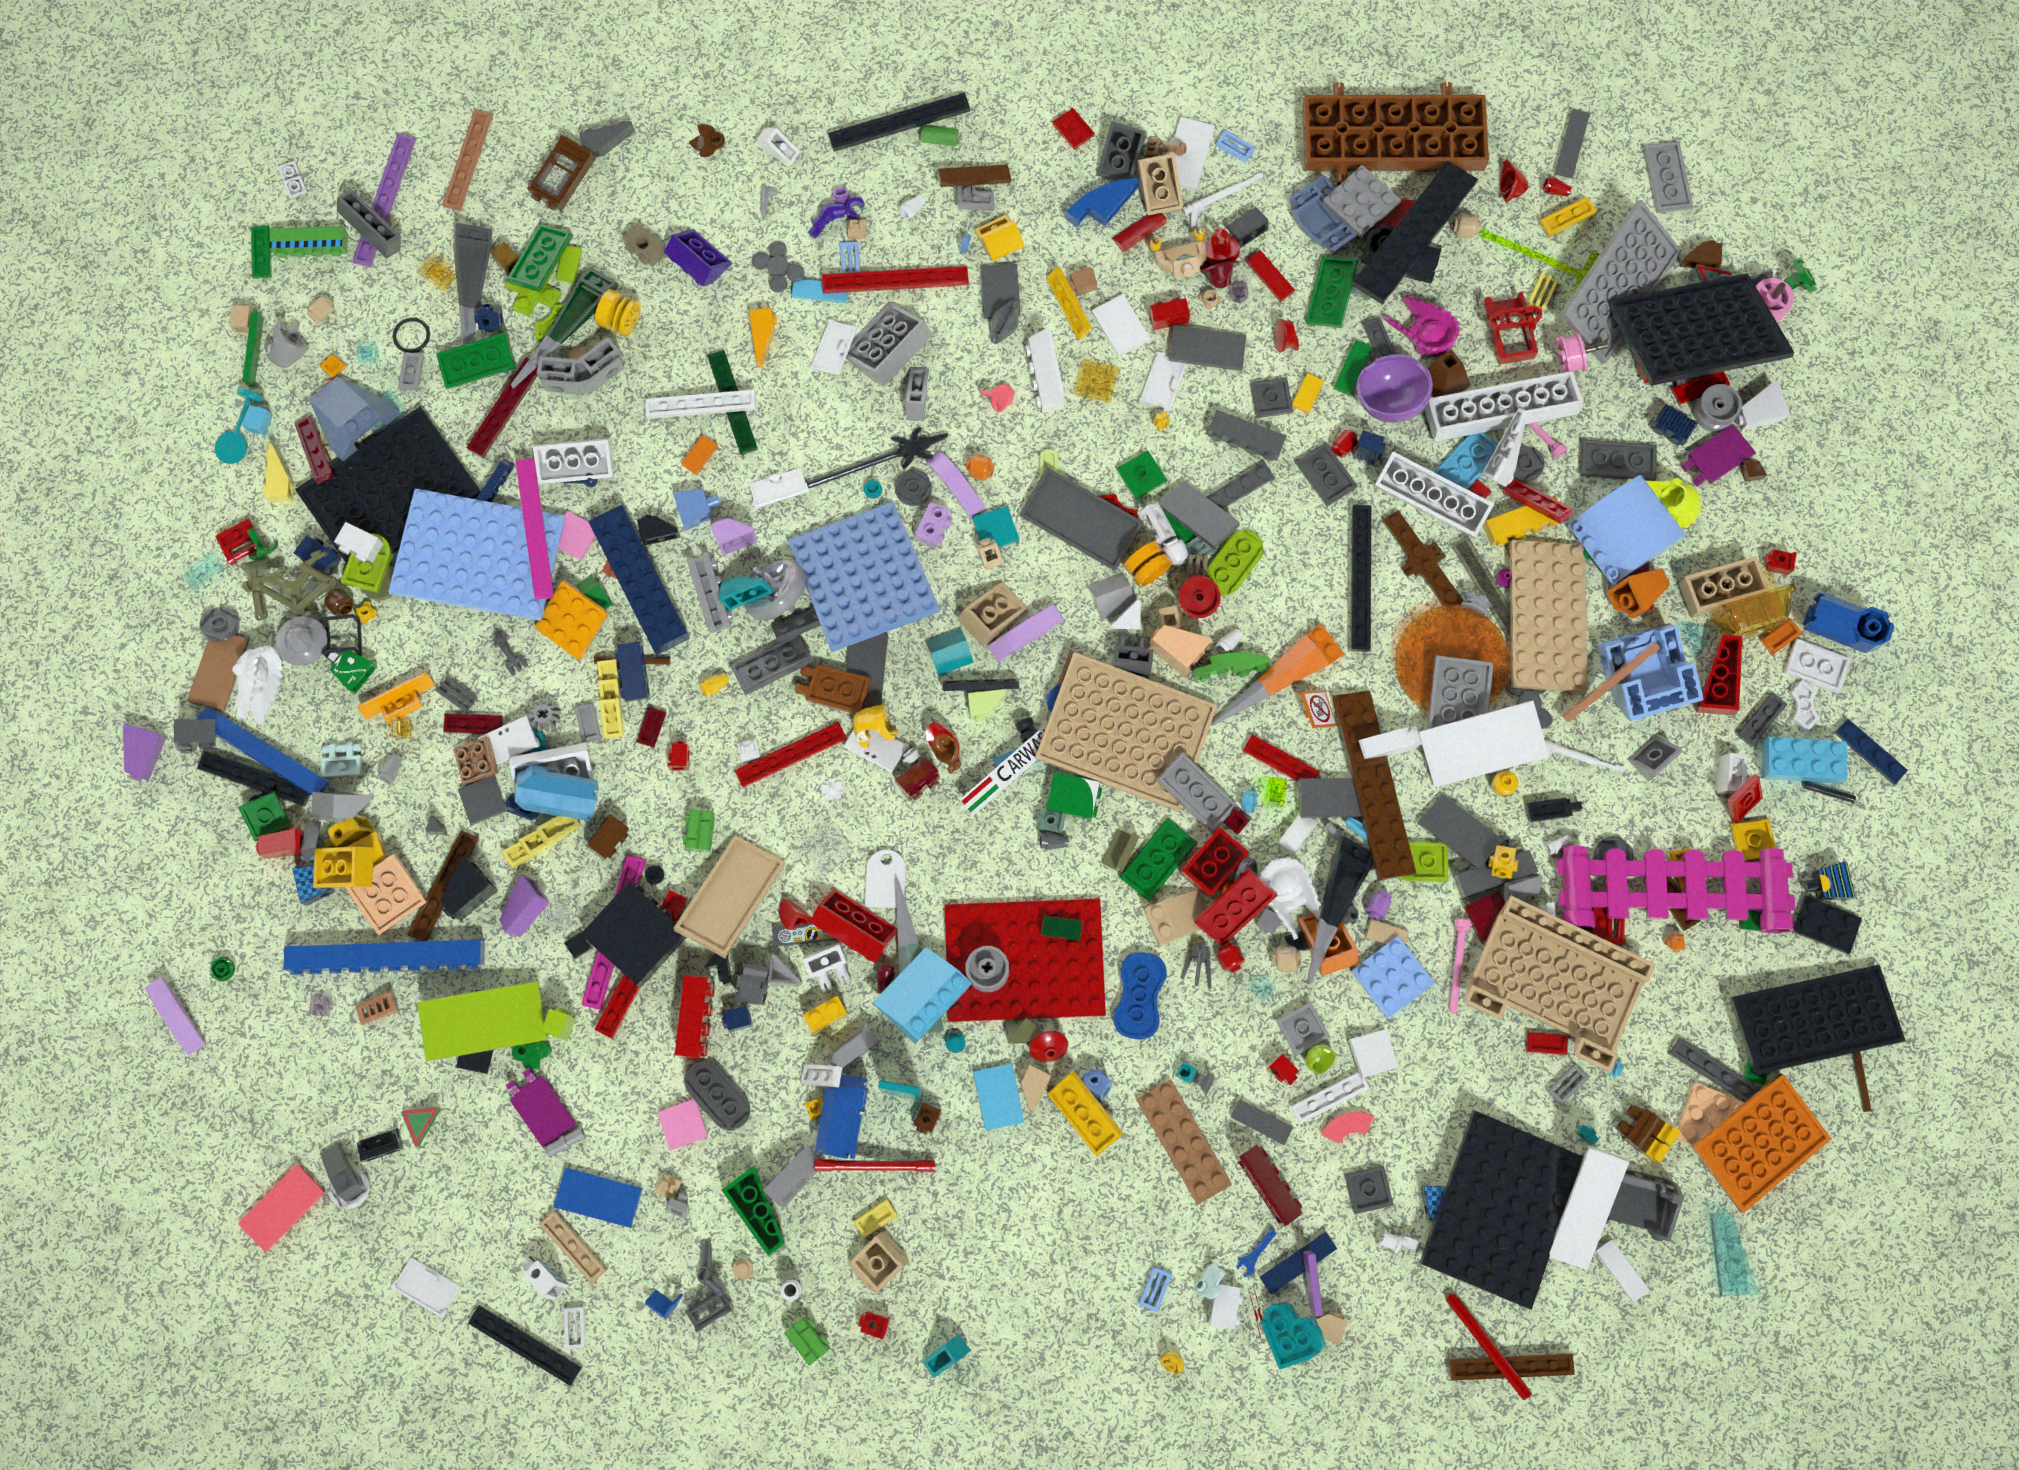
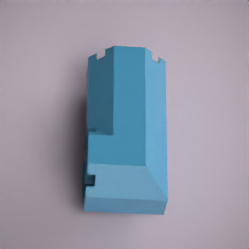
M531 764L524 771L517 773L514 786L515 802L523 810L590 821L597 800L594 790L598 791V780L550 772L547 767Z

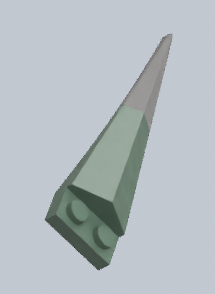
M896 879L900 975L921 953V949L899 880ZM942 1017L926 1034L944 1031Z

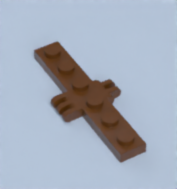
M1399 510L1383 519V524L1408 557L1405 561L1406 565L1401 567L1402 571L1408 568L1411 569L1405 574L1407 578L1412 574L1415 576L1420 574L1447 612L1464 601L1437 564L1447 556L1445 554L1437 556L1442 551L1440 547L1434 551L1432 550L1438 545L1436 541L1425 547Z

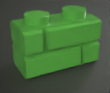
M690 810V814L686 815L685 826H688V831L683 836V845H686L688 851L711 852L715 821L714 812Z
M803 1317L784 1334L810 1366L829 1350L828 1345L830 1343L823 1334L819 1336L815 1331L817 1326L811 1318L806 1319Z

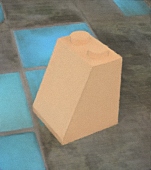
M1164 625L1161 629L1157 628L1152 633L1150 649H1153L1154 653L1182 676L1186 677L1207 653L1212 639Z

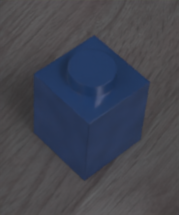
M747 1005L723 1011L725 1016L722 1017L724 1029L727 1028L729 1032L753 1027L750 1010Z

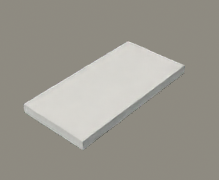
M1533 700L1419 731L1434 787L1549 757Z

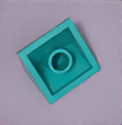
M961 628L925 641L938 676L974 663Z

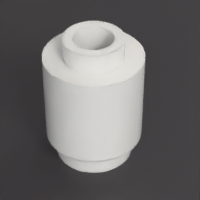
M787 1280L782 1284L780 1292L784 1299L793 1301L802 1295L803 1288L799 1281ZM791 1286H794L796 1288V1292L794 1294H791L789 1292V1288Z

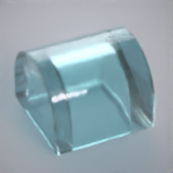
M357 346V360L359 363H379L380 351L376 347Z

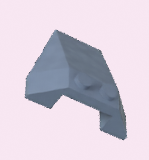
M338 376L309 399L329 447L342 461H345L357 450L353 443L378 422L382 421L387 425L400 414L388 400Z

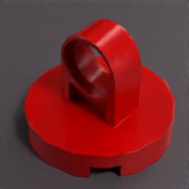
M1216 229L1211 239L1205 243L1206 258L1211 264L1216 265L1230 260L1234 261L1239 257V242L1234 237H1231L1225 229Z

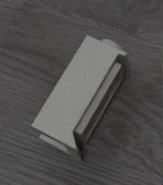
M865 1023L864 1031L860 1030L833 1050L834 1054L829 1053L831 1058L828 1061L832 1066H839L844 1070L880 1042Z

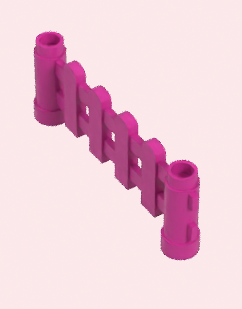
M1567 846L1563 848L1564 858L1556 861L1557 875H1563V891L1558 892V906L1564 907V912H1562L1564 921L1583 930L1595 928V917L1592 907L1606 908L1607 919L1629 918V908H1646V919H1668V908L1685 909L1686 920L1708 919V909H1725V920L1745 921L1748 919V910H1761V932L1787 933L1794 931L1793 914H1791L1790 910H1795V895H1789L1788 878H1793L1792 863H1787V860L1784 858V849L1780 848L1760 850V861L1744 862L1743 853L1737 850H1730L1724 853L1721 857L1722 862H1705V855L1699 850L1687 851L1683 854L1682 861H1665V853L1658 849L1648 850L1643 855V861H1626V854L1621 849L1608 850L1604 854V860H1590L1587 847ZM1590 876H1605L1606 892H1591ZM1627 876H1644L1645 893L1628 892ZM1666 877H1683L1684 893H1667ZM1706 877H1723L1724 894L1707 893ZM1745 878H1759L1760 894H1746Z

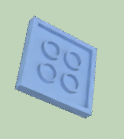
M1399 936L1351 971L1387 1019L1435 984Z

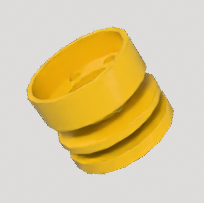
M608 289L601 297L597 306L595 323L607 330L612 328L614 333H620L621 336L628 337L639 319L641 303L636 299L632 300L631 297L624 298L622 293Z

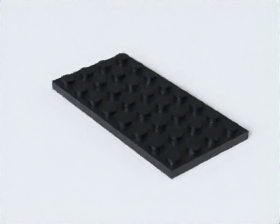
M1880 964L1729 998L1754 1076L1906 1041Z

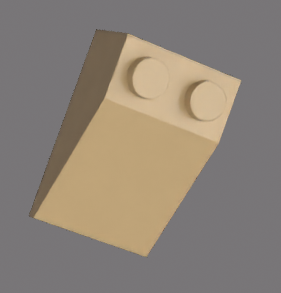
M1175 153L1137 160L1147 215L1184 209Z
M1001 582L967 606L958 618V621L984 647L1028 608Z
M1194 890L1144 909V914L1158 947H1161L1202 930L1194 923V919L1206 908L1198 890Z

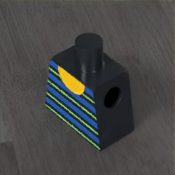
M1847 861L1811 873L1813 880L1804 881L1803 883L1806 893L1816 892L1817 900L1847 901L1855 898Z

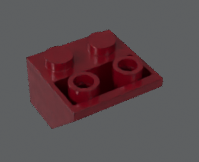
M925 757L896 778L895 783L908 801L912 799L915 801L923 795L924 790L927 788L932 789L939 784L940 775L938 769Z

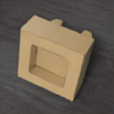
M848 220V239H866V220Z
M663 1174L655 1193L669 1199H675L682 1181Z

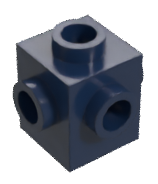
M492 304L481 305L474 314V321L478 323V330H484L485 332L501 330L504 324L502 306H492Z

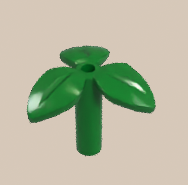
M254 528L247 531L257 547L256 555H248L249 559H261L271 554L277 548V540L271 547L267 548Z

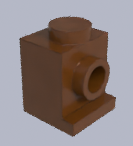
M923 1102L913 1124L917 1127L916 1131L925 1135L928 1132L933 1133L942 1111ZM929 1116L930 1122L924 1123L923 1117Z

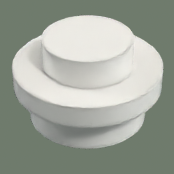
M909 749L903 754L905 758L902 761L910 765L920 757L919 750Z

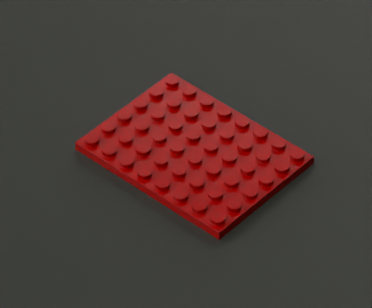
M1100 898L944 904L946 961L958 969L967 978V959L975 949L982 946H992L1000 949L1006 955L1009 962V976L1006 983L1000 989L994 992H982L970 985L966 992L949 1008L948 1022L1106 1016ZM1044 916L1083 921L1080 941L1041 936ZM990 967L984 968L985 973H988L989 970H992Z

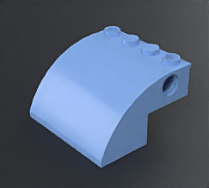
M1641 475L1605 496L1568 525L1612 585L1620 583L1648 561L1659 557L1686 536V533Z
M1666 623L1597 644L1606 679L1653 641L1660 647L1656 653L1611 688L1616 703L1629 721L1703 700L1696 665L1685 659L1677 625Z

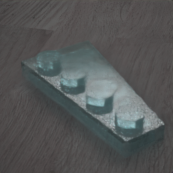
M1732 1212L1710 1213L1720 1297L1761 1294L1754 1280L1753 1269H1750L1746 1250L1743 1249L1740 1242L1741 1236Z

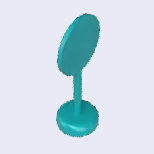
M240 387L237 389V394L246 400L234 432L223 433L215 442L216 456L220 461L227 464L238 463L245 457L248 448L247 441L239 434V430L250 401L261 403L264 398L258 393Z

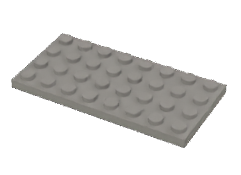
M1642 200L1635 202L1560 313L1574 332L1580 333L1582 341L1586 346L1604 341L1608 342L1607 349L1592 352L1601 363H1607L1624 337L1609 309V300L1654 292L1682 251Z

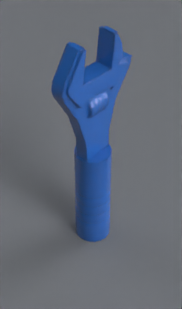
M1272 1228L1255 1247L1253 1252L1238 1259L1240 1262L1237 1265V1270L1242 1265L1249 1270L1244 1277L1253 1275L1259 1255L1276 1236L1277 1233Z

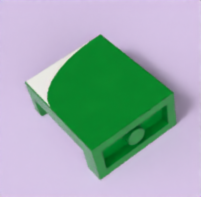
M1054 772L1046 810L1066 813V815L1087 819L1088 822H1091L1092 817L1096 818L1098 806H1095L1096 799L1101 797L1102 788L1099 787L1100 782Z

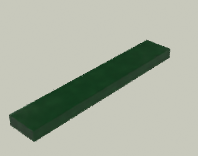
M725 350L707 355L719 393L738 391ZM726 412L740 455L758 450L746 412Z

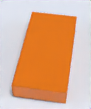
M702 435L681 465L697 476L718 448V444Z
M1790 618L1761 639L1760 642L1771 655H1774L1803 632Z

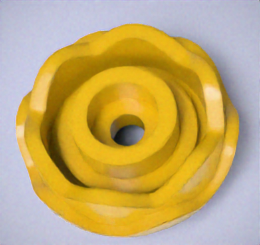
M1170 1351L1161 1356L1160 1364L1165 1366L1167 1372H1174L1175 1375L1183 1372L1184 1360L1178 1353Z

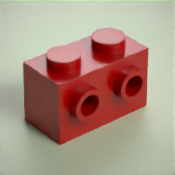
M1174 298L1169 302L1163 303L1159 301L1150 305L1149 315L1153 330L1189 323L1190 311L1186 298Z

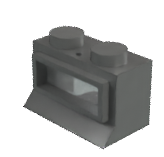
M710 1290L705 1294L707 1298L699 1301V1299H696L688 1304L689 1309L685 1312L693 1324L696 1333L701 1332L710 1324L715 1323L721 1317L734 1311L726 1294L717 1296Z

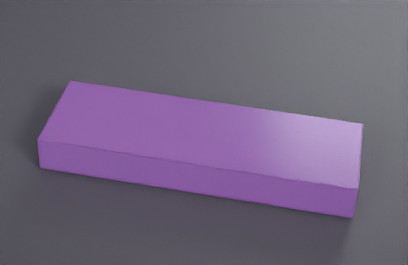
M1310 1250L1303 1251L1310 1310L1314 1316H1323L1316 1255Z

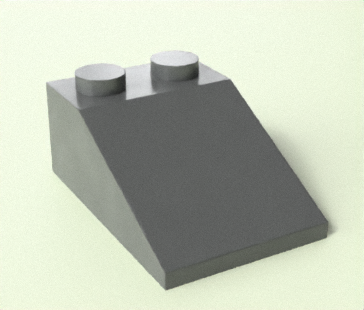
M1111 121L1096 175L1114 181L1134 178L1137 160H1140L1148 132Z

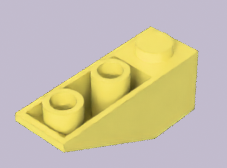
M269 443L265 454L267 468L264 470L266 485L263 486V494L270 502H293L294 483L278 450Z

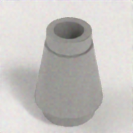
M392 754L378 770L377 777L389 784L395 781L402 758Z

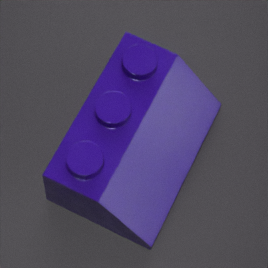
M695 229L672 235L664 251L671 261L679 265L685 273L689 274L702 287L712 284L732 265V262Z

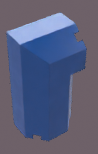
M1821 591L1815 595L1813 600L1816 603L1809 606L1803 625H1805L1803 627L1804 630L1863 653L1875 651L1890 641L1895 627L1893 622L1889 621V615L1886 611L1873 606L1865 609Z
M841 1074L839 1087H826L814 1153L820 1154L822 1150V1154L848 1159L850 1155V1159H856L863 1118L860 1111L864 1112L868 1088L864 1084H869L868 1078Z

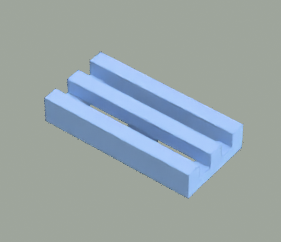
M1227 130L1223 132L1215 146L1245 164L1256 149V147ZM1225 136L1233 140L1234 142L1238 143L1239 145L1243 146L1244 148L1248 149L1249 151L1247 152L1240 148L1237 144L1228 141L1227 139H1225Z
M858 241L840 243L842 273L853 272L851 246H855L856 271L854 272H860ZM844 247H848L849 272H846Z
M1153 1266L1138 1304L1158 1312L1173 1274ZM1158 1272L1159 1276L1148 1303H1144L1155 1273ZM1163 1275L1167 1276V1278L1158 1297L1155 1307L1151 1306V1304L1160 1285Z

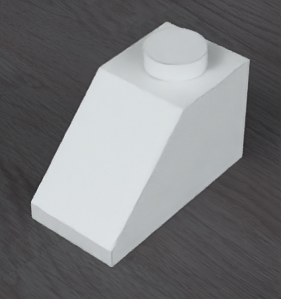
M776 127L764 128L755 142L767 154L790 166L800 153Z

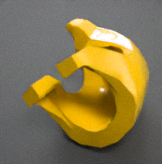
M886 704L863 709L854 716V733L861 747L869 748L868 741L871 735L867 730L877 731L885 740L896 739L897 729H893L888 720Z

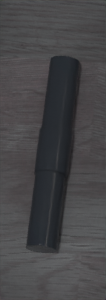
M1807 781L1804 785V789L1851 803H1854L1856 800L1855 795Z

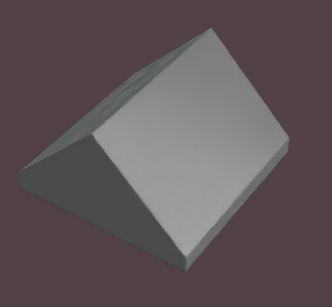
M1124 574L1088 586L1101 620L1121 614L1134 601L1131 585Z
M1654 735L1628 761L1649 782L1677 758L1683 750Z

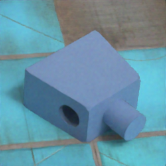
M703 489L673 493L685 531L713 518L710 509L720 506L718 496L714 495L706 498Z

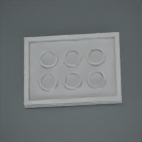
M1436 655L1427 729L1488 713L1493 663Z

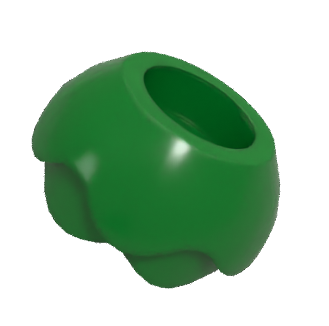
M220 957L211 963L210 975L217 981H227L235 973V965L227 957Z

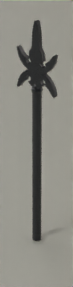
M919 427L911 434L909 440L903 437H891L892 441L905 444L904 446L900 445L899 449L897 448L894 451L805 483H807L810 489L901 456L906 458L902 465L904 469L912 463L914 456L922 459H932L933 455L919 451H925L931 445L946 439L949 435L948 433H943L928 438H918V434L921 431V427Z

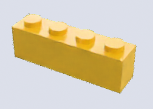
M1524 506L1486 520L1483 528L1491 546L1495 544L1502 546L1508 543L1509 539L1515 538V540L1525 537L1528 532L1532 531L1534 534L1543 530V527L1547 525L1554 527L1559 523L1528 506Z

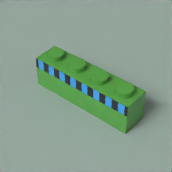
M343 226L270 228L269 249L277 257L285 258L287 255L322 257L323 254H331L332 256L347 254L348 233Z

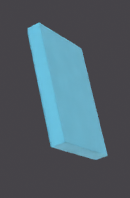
M1012 1063L974 1071L985 1131L1025 1123Z

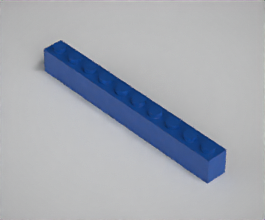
M478 939L284 946L283 970L290 972V975H302V972L310 971L311 975H320L322 971H329V974H341L342 970H349V973H361V970L369 969L368 972L371 973L381 972V969H388L389 972H400V968H408V971H420V967H427V970L431 971L440 970V967H447L448 970H458L459 966H467V969H479V965H485V942Z

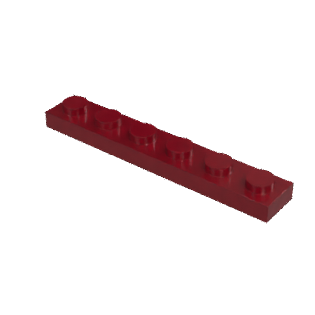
M526 357L467 445L468 451L484 459L538 377L537 366L515 388L511 386V383L529 361V358Z

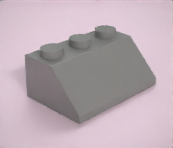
M312 792V815L318 816V820L345 822V818H353L372 800V795L347 792Z

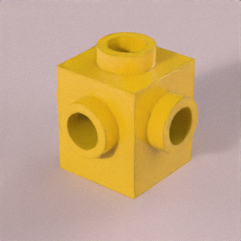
M1496 845L1495 856H1490L1489 867L1493 868L1491 876L1512 878V872H1517L1518 860H1515L1516 848Z

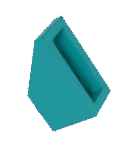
M958 1334L922 1362L933 1378H935L971 1350L960 1334Z

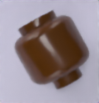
M336 588L327 593L324 604L335 616L347 615L352 610L353 600L345 590Z

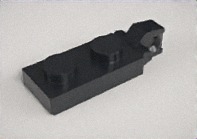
M1566 798L1529 802L1526 804L1529 823L1568 818L1573 816V812L1583 809L1581 801L1571 803L1570 799Z

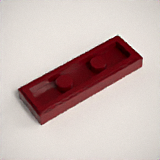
M445 713L443 732L485 735L502 727L503 716Z

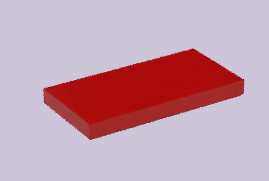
M1247 869L1194 919V923L1218 944L1224 946L1274 900L1278 894L1251 869Z

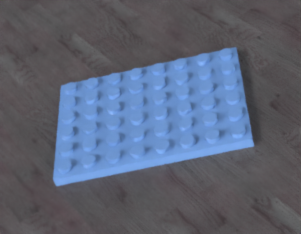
M893 501L788 539L796 562L803 568L806 574L805 586L831 652L940 612L939 605Z

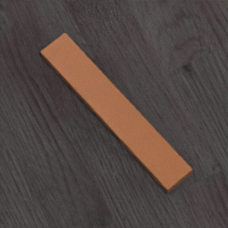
M479 110L474 111L443 202L444 208L461 211L493 118L492 113Z
M1654 641L1566 711L1562 715L1567 722L1573 720L1660 649L1658 644Z

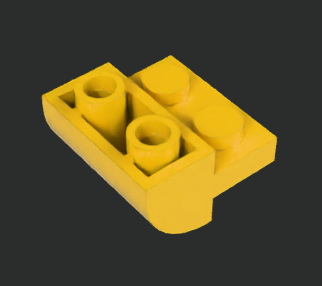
M1007 215L975 229L977 238L982 243L984 251L992 262L1025 247L1014 220L1011 221Z

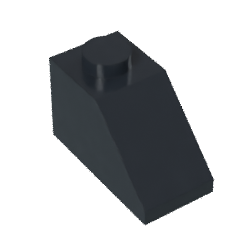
M645 515L637 520L641 541L644 546L681 538L676 527L657 516Z

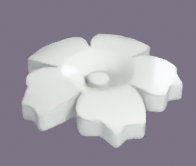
M829 778L826 781V785H821L820 790L822 794H825L824 799L826 801L833 800V797L839 800L842 795L840 790L844 787L838 781L835 783L834 778Z

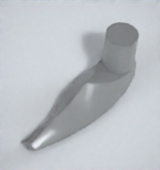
M766 185L762 188V219L766 215L769 203L768 196H777V188L768 189Z

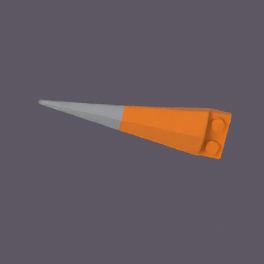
M1320 624L1302 637L1211 722L1210 726H1214L1272 694L1328 667L1341 658L1344 652L1324 626Z

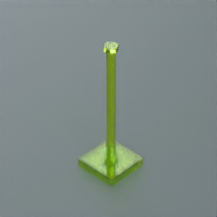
M1488 229L1484 230L1481 237L1483 240L1488 239L1576 276L1577 281L1573 294L1599 256V253L1592 251L1583 269L1580 268L1579 270L1490 233Z

